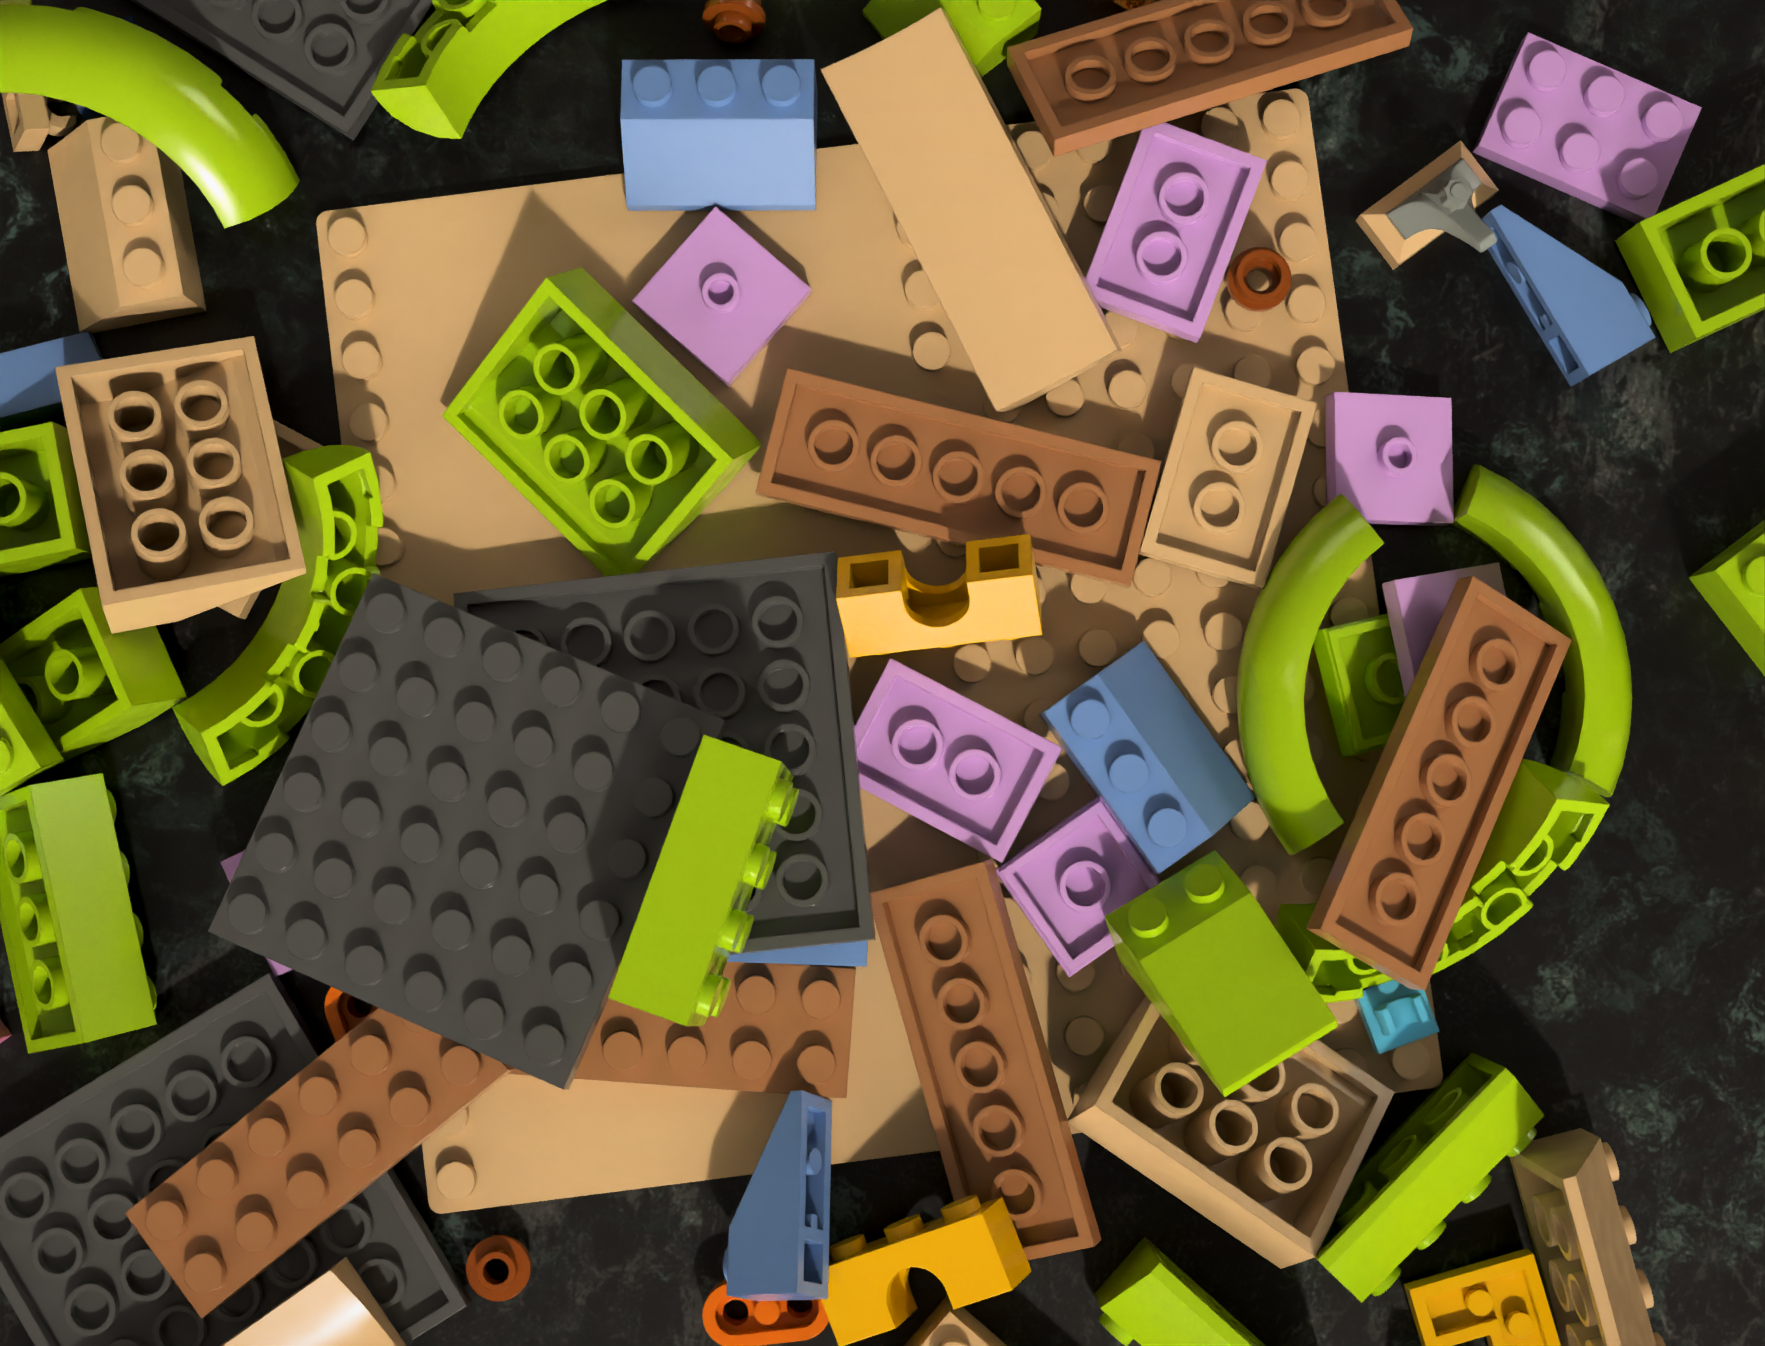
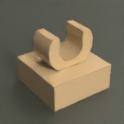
M1 93L13 152L39 151L48 134L52 136H66L74 130L77 124L76 116H57L48 108L47 103L63 102L64 100L34 94Z

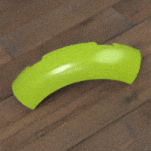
M0 0V93L34 94L61 99L108 116L137 132L163 151L190 177L213 207L224 229L249 221L271 210L288 198L298 186L300 179L285 151L263 120L257 114L251 116L221 86L222 79L220 76L188 52L159 35L124 19L86 7H77L72 11L51 6L32 5L31 0Z
M432 0V4L436 9L434 13L425 21L414 36L403 33L383 63L370 91L392 117L410 128L437 138L462 139L471 117L484 96L516 59L542 37L567 20L607 0Z
M328 445L304 450L282 459L306 573L282 582L266 620L251 643L234 663L195 695L172 707L194 751L207 770L222 786L252 770L289 740L287 732L311 708L372 574L380 576V570L375 565L378 548V527H383V510L379 482L370 451L353 445Z
M1475 464L1469 472L1454 507V523L1451 525L1476 538L1496 553L1513 570H1517L1528 582L1539 599V608L1546 623L1572 640L1563 660L1565 692L1562 693L1561 723L1556 748L1549 766L1583 782L1599 795L1611 797L1625 759L1632 712L1631 666L1625 635L1615 604L1599 571L1584 548L1564 524L1536 498L1510 480L1481 465Z
M1342 494L1334 498L1306 524L1291 541L1272 569L1264 588L1256 600L1245 632L1239 660L1236 701L1238 732L1245 767L1258 803L1270 827L1289 855H1294L1308 848L1345 823L1329 799L1318 777L1310 753L1304 711L1306 672L1319 626L1331 602L1347 579L1384 542L1355 506Z
M1522 758L1432 974L1474 953L1526 914L1533 906L1529 896L1549 877L1557 866L1566 871L1574 863L1596 831L1610 804L1586 784L1563 771ZM1317 903L1280 904L1274 927L1325 1003L1359 999L1364 996L1363 988L1394 980L1306 929Z

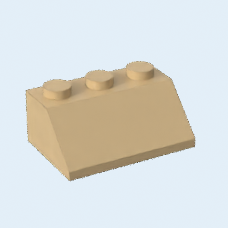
M108 116L86 120L48 149L80 333L87 331L96 333L207 311L180 166L140 134Z

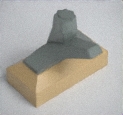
M1460 140L1360 214L1355 221L1393 270L1444 232L1461 239L1482 253L1495 244L1497 239L1495 233L1483 222L1475 209L1493 197L1499 189Z

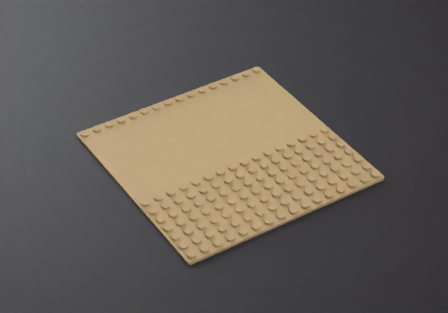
M1301 89L1258 93L1165 122L1267 160L1199 341L1194 343L1101 308L1122 351L1013 412L995 411L859 144L817 149L816 210L722 211L807 284L812 292L729 387L634 306L632 302L636 295L711 211H628L624 173L322 212L317 217L316 227L341 445H353L370 451L379 482L383 510V527H378V548L375 565L380 570V576L453 607V593L605 577L442 417V414L545 278L582 267L763 443L729 485L644 572L836 551L839 558L902 550L907 572L920 583L932 586L947 585L958 580L965 573L966 547L756 494L787 368L1162 461L1153 494L1154 498L1189 375L1193 367L1317 403L1267 576L1268 579L1272 569L1291 541L1327 505L1325 396L1333 392H1349L1307 94ZM1036 121L1006 125L1079 268L1086 278L1142 130L1054 157ZM1253 247H1266L1278 252L1286 260L1291 270V287L1287 296L1278 306L1263 312H1253L1242 308L1232 299L1227 288V272L1231 263L1241 252ZM1260 271L1248 273L1247 282L1252 289L1263 291L1268 288L1269 281L1264 273ZM1140 554L1138 555L1132 583L1129 588L1035 565L1040 591L1042 635L1020 637L1014 640L961 644L948 648L936 647L894 652L888 655H869L850 658L847 648L854 726L889 659L892 658L1061 746L1039 714L1136 645L1145 641L1255 795L1245 767L1240 743L1236 695L1238 667L1244 636L1256 600L1262 589H1255ZM1371 555L1364 560L1344 583L1331 602L1318 630L1380 615ZM1314 645L1311 649L1305 680V727L1310 753L1318 777L1329 799L1345 823L1308 848L1294 855H1289L1270 827L1257 798H1255L1212 837L1160 874L1155 873L1162 882L1213 850H1216L1251 891L1273 925L1275 924L1280 904H1309L1318 902L1385 748L1354 756H1341ZM1062 749L1005 861L1097 797L1064 749ZM861 788L871 892L993 859L995 868L1002 864L996 859ZM999 879L1068 1120L1096 1068L1146 995L1119 961L1115 946L1071 977H1068ZM875 920L876 940L868 941L867 967L850 966L856 967L847 1098L823 1097L832 1101L831 1164L940 1151ZM1429 980L1426 990L1424 991L1435 1017L1431 984ZM1355 1000L1326 1003L1337 1019L1338 1027L1319 1038V1041L1395 1093L1431 1089L1440 1085L1443 1079L1437 1033L1378 1054L1372 1048ZM507 1074L422 1143L428 1203L435 1213L444 1214L752 1175L789 1094L573 1079L570 1088L563 1090L534 1076ZM1069 1124L1071 1134L1082 1133Z

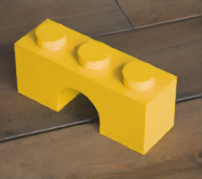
M1030 534L967 541L965 573L958 580L942 586L926 585L911 577L905 568L902 550L838 558L836 601L850 658L888 655L894 652L936 647L948 648L961 644L1014 640L1020 637L1042 635L1040 591Z
M970 1195L940 1209L942 1218L923 1224L920 1215L917 1214L885 1227L883 1230L886 1237L867 1243L864 1234H858L830 1246L828 1299H821L838 1346H845L896 1329L918 1309L909 1286L910 1267L922 1268L933 1273L945 1287L953 1310L1012 1291L1032 1270L1003 1197L980 1204L977 1195Z

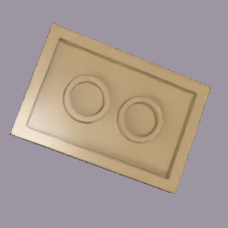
M1193 367L1150 508L1139 554L1255 589H1263L1317 403Z

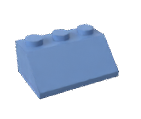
M814 59L622 60L620 122L628 211H712L715 206L721 211L816 210L818 92Z
M1145 641L1136 645L1039 714L1096 796L1102 798L1154 873L1160 874L1212 837L1256 798Z

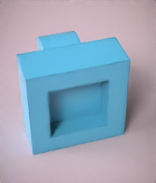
M1391 980L1376 986L1363 988L1364 996L1355 999L1372 1048L1378 1054L1440 1032L1424 990L1409 989L1399 982Z

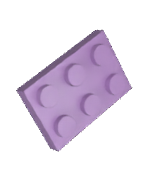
M1528 32L1520 42L1473 149V153L1637 224L1656 214L1702 107Z
M1168 123L1142 129L1085 278L1099 306L1197 343L1202 335L1267 160Z
M892 658L889 659L855 725L860 787L1001 863L1005 861L1063 747Z

